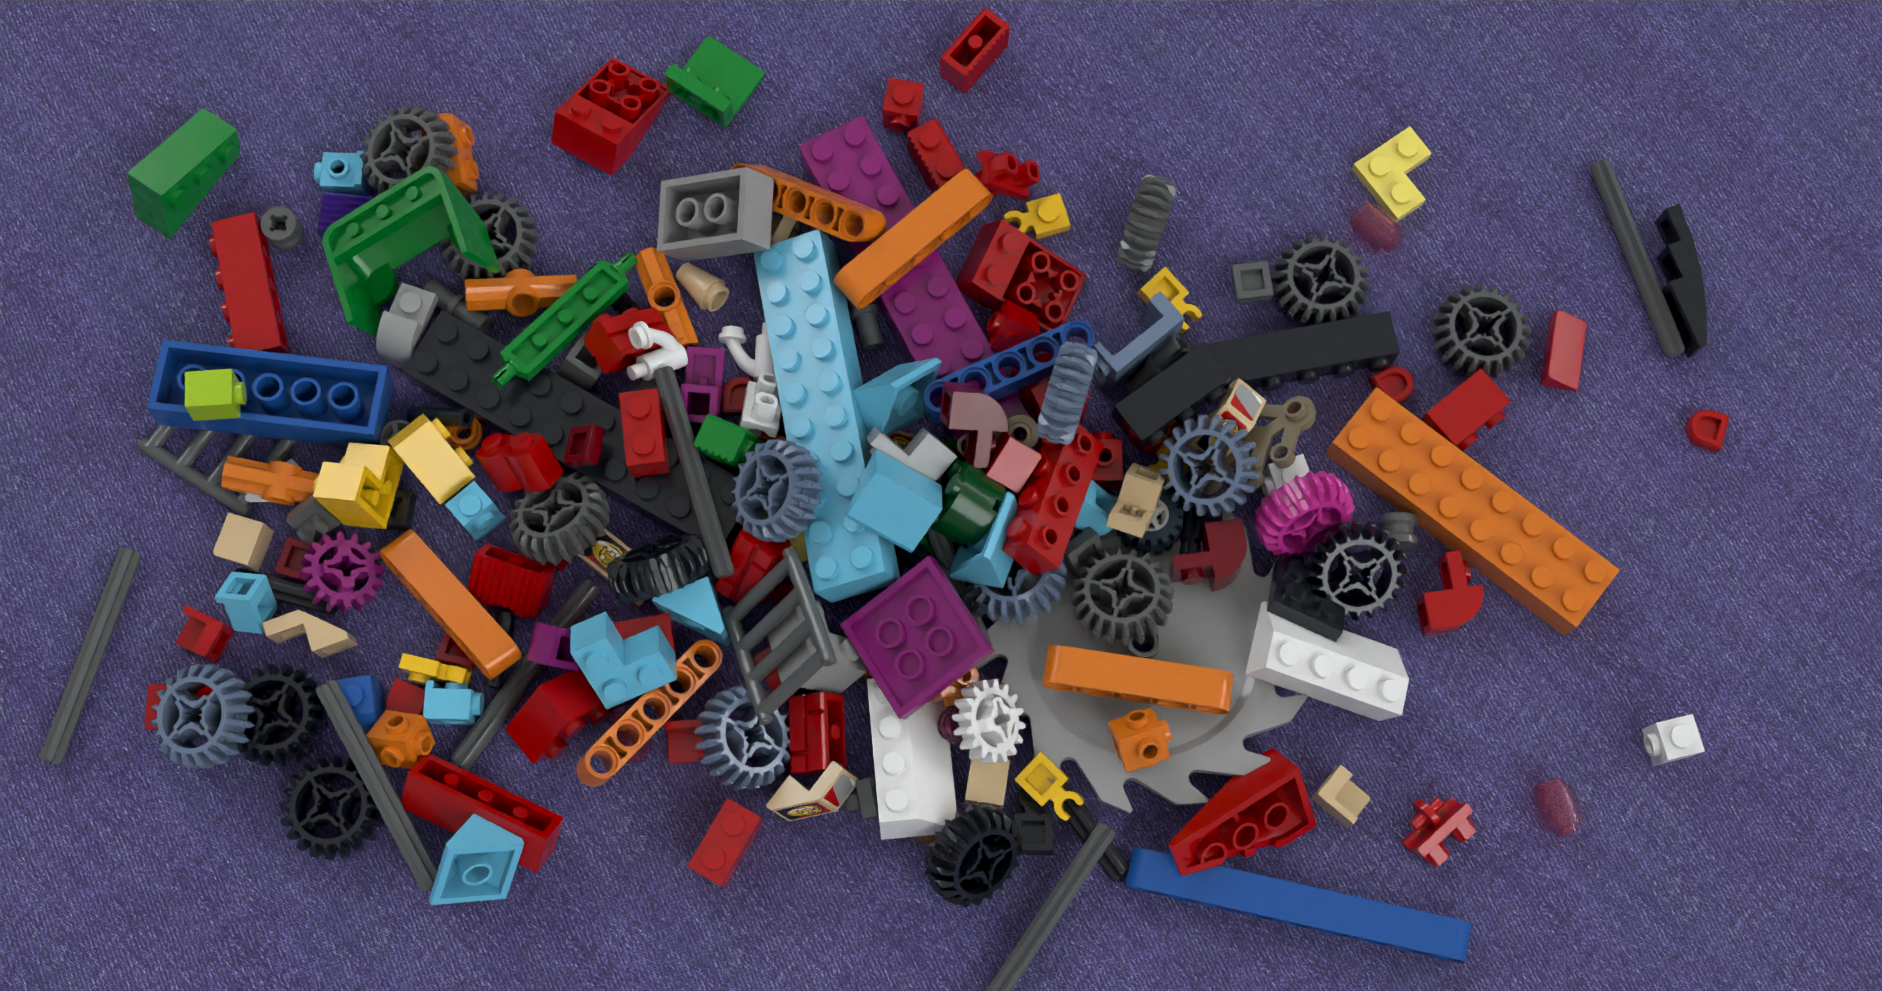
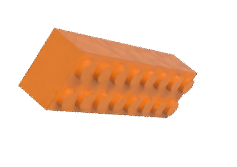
M1377 387L1325 452L1326 456L1397 510L1416 514L1418 526L1451 551L1461 550L1463 560H1466L1468 564L1563 636L1578 627L1620 571V569Z

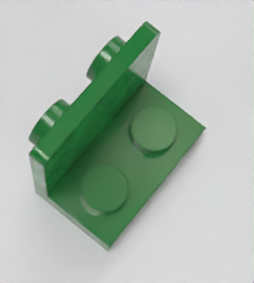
M710 36L705 38L683 69L672 63L664 74L669 93L724 129L728 127L765 77L763 70Z

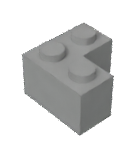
M816 601L834 650L836 663L828 667L823 666L801 687L819 692L840 694L866 673L867 669L848 637L829 633L820 601ZM800 605L767 635L771 650L777 647L805 620ZM812 636L777 667L781 683L817 651Z

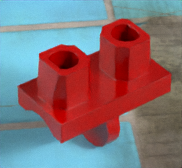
M986 149L977 152V159L982 165V170L976 174V178L993 196L1001 193L1021 201L1030 197L1029 186L1040 181L1037 162L1027 160L1021 163L1013 153L1007 151L1000 154Z
M1436 797L1429 804L1421 799H1417L1412 804V808L1417 815L1409 822L1414 830L1400 843L1408 852L1420 856L1430 865L1439 867L1449 858L1450 854L1441 841L1450 834L1455 841L1462 843L1467 841L1476 832V828L1469 817L1473 810L1467 802L1461 804L1452 797H1448L1444 802Z

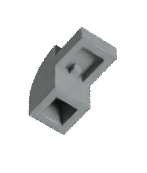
M401 283L390 311L383 312L378 327L376 349L384 362L400 368L405 366L426 334L425 330L439 300L435 293Z
M876 426L866 437L870 445L873 446L869 451L871 454H873L875 449H878L933 481L940 478L958 457L948 446L924 427L921 428L905 449L901 448Z

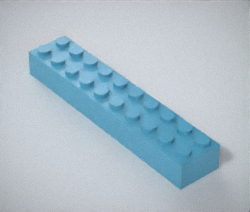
M816 229L770 245V250L753 252L786 439L809 450L810 456L818 460L816 468L823 473L818 483L824 489L818 492L817 499L822 504L814 507L813 512L816 518L807 519L808 530H803L814 593L833 603L890 586L900 578L894 543L845 517V513L872 456L869 451L873 446L866 439L868 432L852 392L862 386L863 382L847 299L833 283L834 277L841 270L836 244L823 231Z

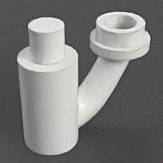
M643 321L635 323L629 329L630 342L636 349L651 348L653 343L661 346L659 349L638 356L636 364L627 367V373L631 380L642 377L644 380L649 381L655 378L654 371L659 368L671 366L673 370L687 365L688 357L684 347L671 334L649 328Z
M766 322L762 323V334L756 336L755 360L751 359L741 346V344L746 342L743 328L738 326H725L722 328V333L719 334V341L727 345L741 370L752 376L755 381L758 380L759 373L762 371L775 374Z

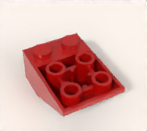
M612 57L555 111L551 143L612 176L631 157L671 93L668 92L667 86Z
M1001 219L982 226L955 283L961 293L993 311L998 312L1007 299L1038 316L1040 331L1045 333L1065 324L1087 275Z

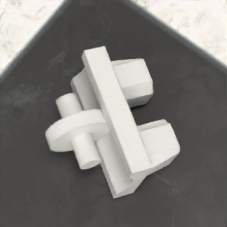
M762 371L759 373L757 383L748 381L740 427L747 429L757 437H760L761 432L764 431L768 436L776 438L781 416L775 374Z

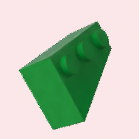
M202 108L127 173L136 217L171 239L222 174L238 157L240 145L237 129L210 111Z

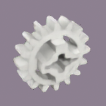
M998 679L971 682V687L961 689L963 699H957L954 702L956 707L960 709L959 714L952 715V719L959 722V728L953 731L954 735H961L963 738L959 747L961 750L970 749L969 759H979L980 764L1008 761L1007 756L1016 755L1017 753L1014 744L1023 743V739L1018 734L1019 729H1024L1025 724L1019 721L1018 716L1024 710L1023 708L1015 707V702L1018 698L1017 694L1008 695L1009 685H999Z

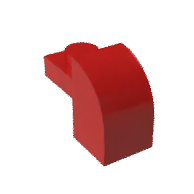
M1461 550L1446 552L1437 560L1443 590L1423 593L1416 600L1423 637L1446 634L1459 629L1472 619L1481 607L1484 596L1483 585L1468 587V583L1471 580L1470 567L1466 560H1462Z

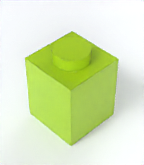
M232 369L185 372V408L194 421L240 418V405L246 404L247 399L246 387L244 382L238 380Z

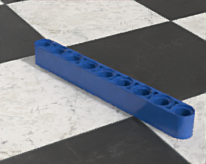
M1142 848L1132 849L1125 884L1127 888L1443 960L1466 963L1472 926L1470 922L1223 866H1216L1181 876L1177 872L1172 855Z

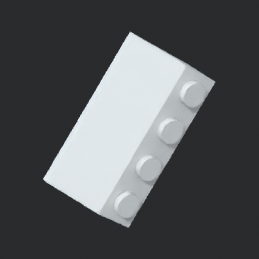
M1264 601L1261 603L1246 675L1300 694H1306L1314 699L1377 721L1402 715L1409 677L1398 649L1343 630L1338 640L1334 642L1268 612V602Z
M874 678L867 679L881 840L936 835L935 831H942L946 826L945 819L953 820L957 811L947 714L944 702L926 703L905 720L899 719Z

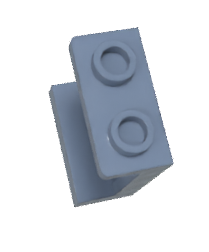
M1161 291L1148 302L1142 323L1147 330L1116 355H1111L1099 341L1092 346V349H1095L1098 354L1092 381L1100 389L1105 387L1110 394L1115 392L1144 367V361L1150 354H1156L1173 334H1180L1185 318Z

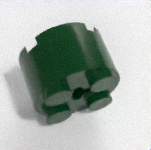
M956 458L943 473L944 478L940 482V485H942V511L930 528L963 548H968L967 542L975 545L992 526L998 512L993 510L996 499L1003 502L1006 487L988 477L986 472L974 467L968 461H961Z

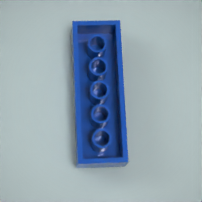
M162 340L147 410L158 425L348 447L349 442L381 445L380 433L387 423L394 381L388 366ZM232 369L238 380L244 382L246 387L247 399L246 404L240 405V418L194 421L185 408V372Z

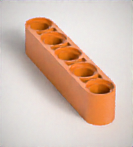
M738 163L730 168L731 170L748 167L773 178V211L850 242L873 243L886 232L887 224L885 217L876 209L766 165Z
M969 169L962 170L845 265L836 274L833 283L858 310L865 308L989 205L993 195Z
M408 529L379 550L382 560L392 573L489 680H493L522 658L521 651L511 637L412 529Z
M706 639L694 643L676 661V681L681 684L683 693L674 692L670 688L669 683L645 693L580 758L576 768L580 781L590 787H598L606 783L719 668L723 658L719 646L713 641ZM694 654L703 656L707 661L708 667L703 668L695 662ZM643 705H649L656 710L657 720L650 719L644 714ZM623 731L629 734L632 746L622 745L617 739V732ZM599 758L605 764L606 772L601 774L594 771L591 767L590 759Z
M1051 645L1047 647L1042 685L1049 689L1223 715L1230 712L1234 674L1214 668Z

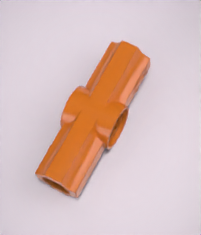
M653 247L640 251L635 256L638 260L635 267L650 307L657 309L664 319L663 324L668 325L675 335V339L684 347L686 353L687 346L700 347L665 254L657 252V248ZM665 297L675 299L667 307L658 305L659 301Z
M514 269L508 272L504 278L465 279L466 311L507 309L516 317H527L534 314L539 308L550 307L577 282L576 275L535 276L527 269Z
M228 456L222 472L221 487L229 491L258 495L263 500L272 503L294 506L295 503L300 504L314 494V481L320 473L304 471L302 467L287 462L270 461L268 464Z

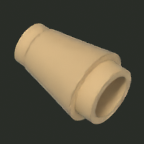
M690 262L683 264L677 271L676 279L701 309H708L714 312L720 309L727 301L729 289L726 287L724 280L692 265Z

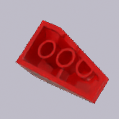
M1272 748L1262 754L1263 756L1270 757L1271 762L1244 776H1233L1168 843L1177 872L1181 876H1186L1222 865L1226 858L1241 854L1244 858L1255 855L1256 849L1269 845L1279 848L1289 844L1317 826L1299 767Z

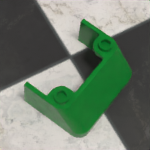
M432 166L420 169L337 220L324 233L322 240L323 248L348 324L376 338L382 317L379 307L390 301L398 288V280L394 269L450 236L452 243L460 249L462 255L494 274L501 270L484 222L450 178L439 169Z

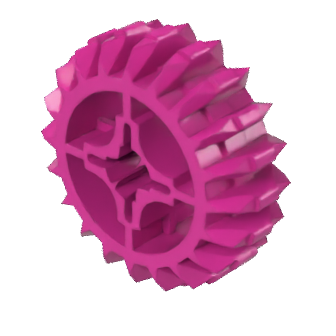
M1324 470L1316 474L1310 471L1303 477L1296 475L1292 481L1288 483L1283 482V486L1278 489H1272L1270 497L1263 498L1261 500L1262 506L1255 510L1256 517L1253 519L1260 542L1274 556L1282 554L1289 557L1294 554L1297 557L1305 551L1311 553L1315 548L1313 545L1314 540H1320L1322 543L1327 540L1324 535L1325 529H1329L1333 534H1336L1338 532V522H1343L1345 525V523L1353 518L1351 513L1355 507L1350 496L1351 492L1346 484H1343L1341 479L1337 478L1334 473L1327 474Z

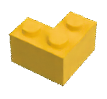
M349 442L346 454L342 457L340 463L323 462L320 474L314 481L313 497L344 525L386 529L404 461L390 446Z

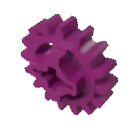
M338 531L333 541L327 534H324L319 544L316 542L311 543L307 550L309 554H304L300 561V564L305 568H302L299 578L308 580L302 589L304 593L313 591L316 594L312 601L313 604L323 600L327 602L326 611L330 612L334 605H338L341 613L346 614L351 604L356 611H359L365 605V601L368 603L373 601L377 595L375 591H379L383 585V581L378 577H381L384 573L385 567L375 565L381 556L379 553L370 554L368 552L371 546L369 541L361 546L357 543V534H353L350 540H345L343 532ZM331 553L329 560H324L322 564H318L320 558ZM362 581H365L364 587L353 593L355 585H360Z

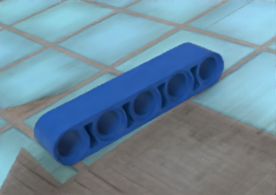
M1070 321L932 382L924 392V411L926 416L933 422L943 423L939 419L940 408L933 406L931 400L936 396H942L944 382L968 383L970 381H979L984 385V390L992 398L998 400L1050 377L1061 345L1070 337L1077 336L1085 341L1086 345H1088L1087 347L1092 348L1094 342L1093 329L1084 321ZM1045 351L1051 355L1052 360L1040 363L1034 359L1033 354ZM1004 366H1012L1016 368L1018 375L1006 378L1000 374L999 370Z

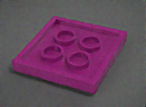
M927 556L840 624L899 719L904 720L995 652L936 559L931 556Z

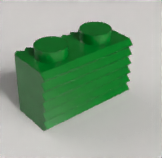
M708 414L694 441V446L714 462L740 472L738 464L746 463V452L755 451L756 444H763L764 442L747 429Z

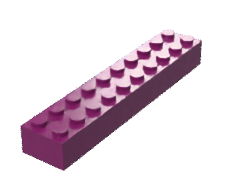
M863 115L799 145L801 164L812 184L878 210L885 217L887 224L886 232L914 210L912 203ZM843 240L853 259L872 244L871 242ZM937 249L875 299L909 363L936 357L942 361L936 380L995 355ZM1003 368L999 370L1000 374L1008 378ZM979 381L968 382V384L976 385L982 389L985 388ZM1016 392L996 400L1003 408L1007 419L1016 414L1028 415ZM942 396L934 397L931 400L932 405L941 408ZM942 423L949 437L953 438L952 442H955L957 446L959 438L967 433V430L948 429ZM1022 427L1014 429L1013 433L1017 439L1020 433L1027 435V431ZM964 439L963 442H962V446H963L964 449H965L966 439ZM959 453L961 459L966 460L965 457Z

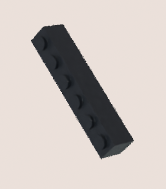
M1390 311L1205 344L1231 376L1226 390L1230 383L1238 378L1252 389L1262 387L1263 391H1272L1283 387L1284 383L1298 381V384L1305 385L1316 382L1321 376L1333 374L1334 378L1348 377L1353 375L1355 370L1369 368L1370 372H1377L1389 368L1400 353Z

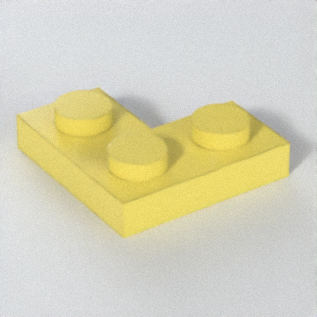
M1409 126L1354 163L1351 170L1391 220L1397 223L1425 202L1424 196L1406 174L1428 160L1432 153Z

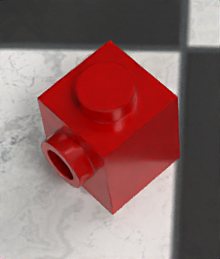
M889 77L882 109L883 128L909 132L919 127L924 105V83Z
M1007 299L1000 310L991 316L986 327L989 346L998 352L1041 335L1038 316Z

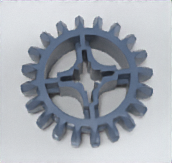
M1066 341L1060 347L1036 426L1038 437L1047 439V442L1057 445L1058 443L1068 445L1074 439L1098 359L1097 351L1087 347L1088 345Z
M1207 415L1198 416L1197 424L1193 419L1185 420V430L1180 427H1175L1172 430L1176 440L1166 439L1163 443L1171 452L1159 455L1161 461L1168 462V467L1159 469L1158 473L1163 476L1169 474L1170 481L1165 482L1163 488L1165 490L1173 487L1176 489V492L1171 497L1173 502H1177L1183 497L1185 498L1183 503V510L1185 511L1191 510L1196 504L1198 516L1205 515L1208 508L1213 517L1219 516L1222 508L1227 513L1234 511V502L1242 505L1247 501L1243 491L1252 493L1256 489L1254 484L1248 481V478L1256 479L1260 477V472L1251 469V465L1259 463L1261 458L1260 456L1250 457L1248 450H1252L1257 446L1256 443L1252 441L1244 444L1242 440L1247 436L1248 431L1241 429L1235 434L1236 421L1229 420L1223 427L1221 415L1213 416L1211 423ZM1200 435L1217 437L1215 443L1210 445L1206 452L1200 449L1193 450L1188 446ZM1229 448L1235 457L1236 473L1235 469L1229 466L1226 461V454ZM1211 458L1214 461L1212 465H1215L1216 469L1213 472L1207 473L1204 469L1207 466H1204L1203 462ZM1183 462L1187 463L1192 469L1193 476L1190 483L1185 475ZM1212 480L1219 481L1220 483L1226 481L1231 484L1229 489L1219 496L1202 493Z
M768 439L766 443L756 444L755 451L746 452V463L738 464L740 473L737 477L732 478L736 482V488L729 493L736 498L731 509L736 511L735 521L743 525V531L753 534V537H757L758 540L779 543L785 542L786 539L797 538L798 531L808 530L807 519L816 518L813 510L816 505L822 504L817 499L818 492L824 489L818 483L823 473L816 468L818 460L810 456L809 450L789 440Z
M1064 556L1059 569L1035 575L1013 560L1003 588L970 582L968 584L982 589L983 593L974 599L976 603L980 602L987 605L988 611L986 613L990 620L995 622L1000 618L1002 623L1008 626L1013 618H1015L1017 623L1023 626L1025 617L1031 616V619L1037 622L1039 611L1043 610L1050 614L1051 607L1049 602L1060 603L1061 596L1059 591L1066 590L1067 584L1064 578L1067 577L1068 570L1064 564ZM991 590H998L999 593L1008 592L1012 596L998 595Z
M201 664L191 665L190 669L183 668L177 670V678L165 679L167 690L156 692L161 701L159 704L151 706L157 712V718L149 723L153 727H158V731L152 738L157 742H163L159 751L170 755V761L176 764H183L186 768L197 769V767H200L202 769H210L215 764L222 765L228 763V755L235 756L240 754L237 743L249 741L244 731L245 728L249 729L255 726L250 721H247L248 714L255 711L252 706L246 705L252 694L242 690L245 682L240 678H234L235 673L231 670L222 669L218 665L212 664L207 666ZM207 686L213 689L209 695L198 697L196 694L200 689ZM207 736L209 739L207 743L199 747L192 743L196 737Z
M735 686L730 688L729 691H721L717 693L714 699L709 700L704 705L706 711L700 713L697 717L703 726L697 727L694 731L695 734L702 737V742L697 743L694 748L704 751L705 756L701 759L700 763H710L711 769L708 776L716 777L720 775V785L727 786L732 784L733 789L754 790L760 788L761 785L764 786L772 783L775 780V776H779L785 771L783 764L791 760V756L786 751L790 748V740L787 736L790 733V726H786L784 722L789 713H779L777 709L771 714L773 718L771 723L764 726L760 725L747 687L743 688V686ZM765 692L766 697L769 696V692ZM734 709L744 711L742 718L734 721L729 718ZM753 755L760 757L754 767L745 765L746 760Z

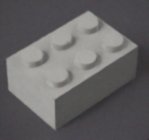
M748 167L661 181L657 252L686 262L770 250L774 179Z

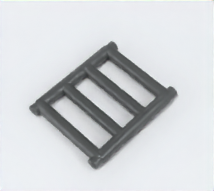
M159 425L149 439L145 437L140 440L137 448L147 456L243 517L247 518L252 513V502L245 500L246 494L240 493L237 496L231 491L223 489L221 483L224 464L228 456L241 458L257 436L240 434L208 477L192 467V464L216 434V431L199 430L179 458L162 447L176 427ZM280 439L263 463L269 464L270 461L282 462L297 441Z
M794 547L784 549L782 552L784 558L735 606H728L722 610L755 714L760 725L763 726L773 721L771 714L823 666L828 667L836 663L832 644L800 557ZM790 575L794 589L745 635L741 620L783 579ZM800 605L805 620L756 666L751 651ZM812 636L817 651L766 697L761 682L803 642Z

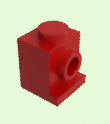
M1109 432L1093 433L1092 435L1104 444L1101 454H1109L1111 459L1108 462L1098 460L1091 480L1104 490H1120L1123 483L1122 439H1114V434Z

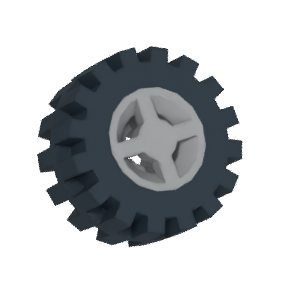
M1169 489L1166 492L1162 491L1151 520L1152 527L1149 525L1143 538L1116 530L1117 536L1121 537V543L1125 547L1130 545L1131 550L1134 547L1137 552L1138 550L1143 551L1142 556L1147 553L1150 554V552H1154L1155 556L1162 554L1163 549L1169 551L1173 547V543H1177L1183 526L1184 512L1183 508H1180V500L1177 502L1171 500L1172 491Z

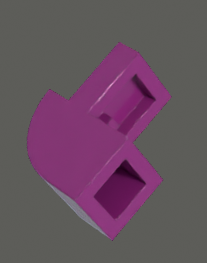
M687 346L688 363L686 365L685 383L681 384L680 392L689 422L703 423L708 414L721 418L723 391L725 388L723 382L726 349Z
M535 621L526 659L548 666L578 671L579 666L570 653L571 628Z

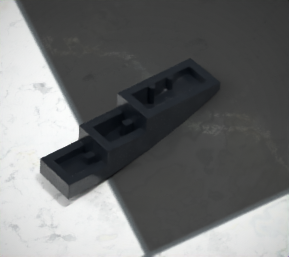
M1680 204L1666 208L1655 221L1666 245V248L1656 258L1668 282L1662 289V292L1685 346L1684 352L1687 358H1690L1707 345V307L1703 276L1694 240Z

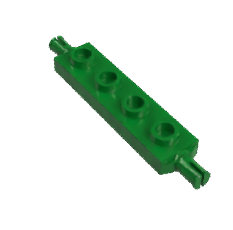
M627 251L615 264L600 260L500 352V359L504 366L490 377L491 382L495 386L497 385L499 389H502L515 375L529 382L629 289V280L625 274L638 263L635 255L632 254L631 256V252Z

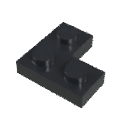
M1280 554L1273 567L1267 611L1336 642L1343 633L1345 608L1330 599H1324L1311 593L1313 578L1308 577L1309 574L1306 572L1309 568L1301 561L1293 560Z

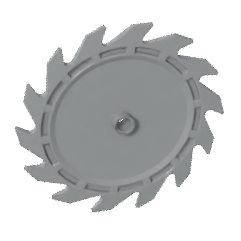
M1110 494L1113 498H1115L1118 501V497L1114 496L1113 494ZM1184 498L1180 500V508H1183ZM1222 509V521L1236 519L1231 512L1227 513ZM1075 527L1072 531L1069 541L1076 537L1074 532L1077 531V529ZM1245 527L1246 555L1239 574L1227 587L1211 592L1209 578H1205L1203 582L1194 585H1184L1182 581L1173 583L1170 581L1169 586L1174 589V598L1171 600L1173 610L1170 614H1166L1168 618L1165 627L1157 626L1158 633L1155 637L1144 633V640L1151 643L1153 647L1149 652L1142 653L1137 651L1133 646V643L1136 641L1135 638H1130V643L1127 647L1122 644V639H1116L1115 643L1110 647L1107 643L1106 635L1096 641L1093 638L1094 629L1084 632L1081 625L1082 620H1076L1074 616L1075 607L1071 604V595L1074 593L1072 591V582L1077 578L1071 574L1065 560L1064 564L1068 570L1067 577L1064 578L1067 584L1066 590L1059 591L1061 596L1060 603L1049 602L1051 607L1050 614L1043 610L1039 611L1037 622L1031 619V616L1025 617L1023 626L1018 624L1015 618L1006 626L999 618L987 630L995 652L975 667L978 670L996 657H1002L1007 661L1008 664L1001 684L1009 685L1008 695L1017 694L1018 698L1015 702V707L1023 708L1024 710L1019 716H1025L1030 721L1034 758L1042 751L1059 769L1066 760L1075 762L1101 802L1129 814L1133 809L1123 788L1127 781L1132 780L1176 806L1207 804L1208 798L1189 782V775L1192 773L1244 776L1271 762L1270 757L1247 751L1243 747V740L1290 723L1306 701L1307 695L1280 697L1275 692V684L1245 674L1261 603L1264 601L1268 602L1273 567L1265 577H1259L1254 573L1247 529ZM1112 529L1106 535L1099 536L1105 551L1110 556L1115 555V550L1118 546L1122 549L1123 554L1129 555L1131 546L1125 547L1121 543V537L1117 536L1116 529ZM1181 533L1177 543L1174 542L1173 547L1169 551L1163 549L1162 554L1155 556L1154 552L1149 554L1151 556V564L1161 562L1163 566L1162 573H1168L1169 576L1172 556L1179 555ZM1201 541V543H1200V545H1201V552H1204V551H1203L1202 541ZM1138 550L1137 557L1141 558L1143 551ZM1133 578V582L1136 585L1145 588V592L1151 593L1145 584ZM1125 587L1123 595H1119L1118 606H1120L1121 599L1126 598L1127 587ZM991 590L998 595L1012 596L1008 592L999 593L998 590ZM1093 600L1094 604L1102 612L1111 616V610L1101 606L1099 601ZM1131 614V615H1129V616H1127V617H1132V616H1135V615H1137V614ZM1051 645L1068 646L1231 672L1234 674L1230 712L1223 715L1209 714L1046 688L1042 685L1047 647ZM1151 707L1159 720L1165 719L1172 736V741L1167 743L1170 758L1160 761L1152 767L1140 768L1126 773L1115 754L1107 722L1126 716L1131 711L1144 710ZM1047 778L1052 784L1055 782V780Z

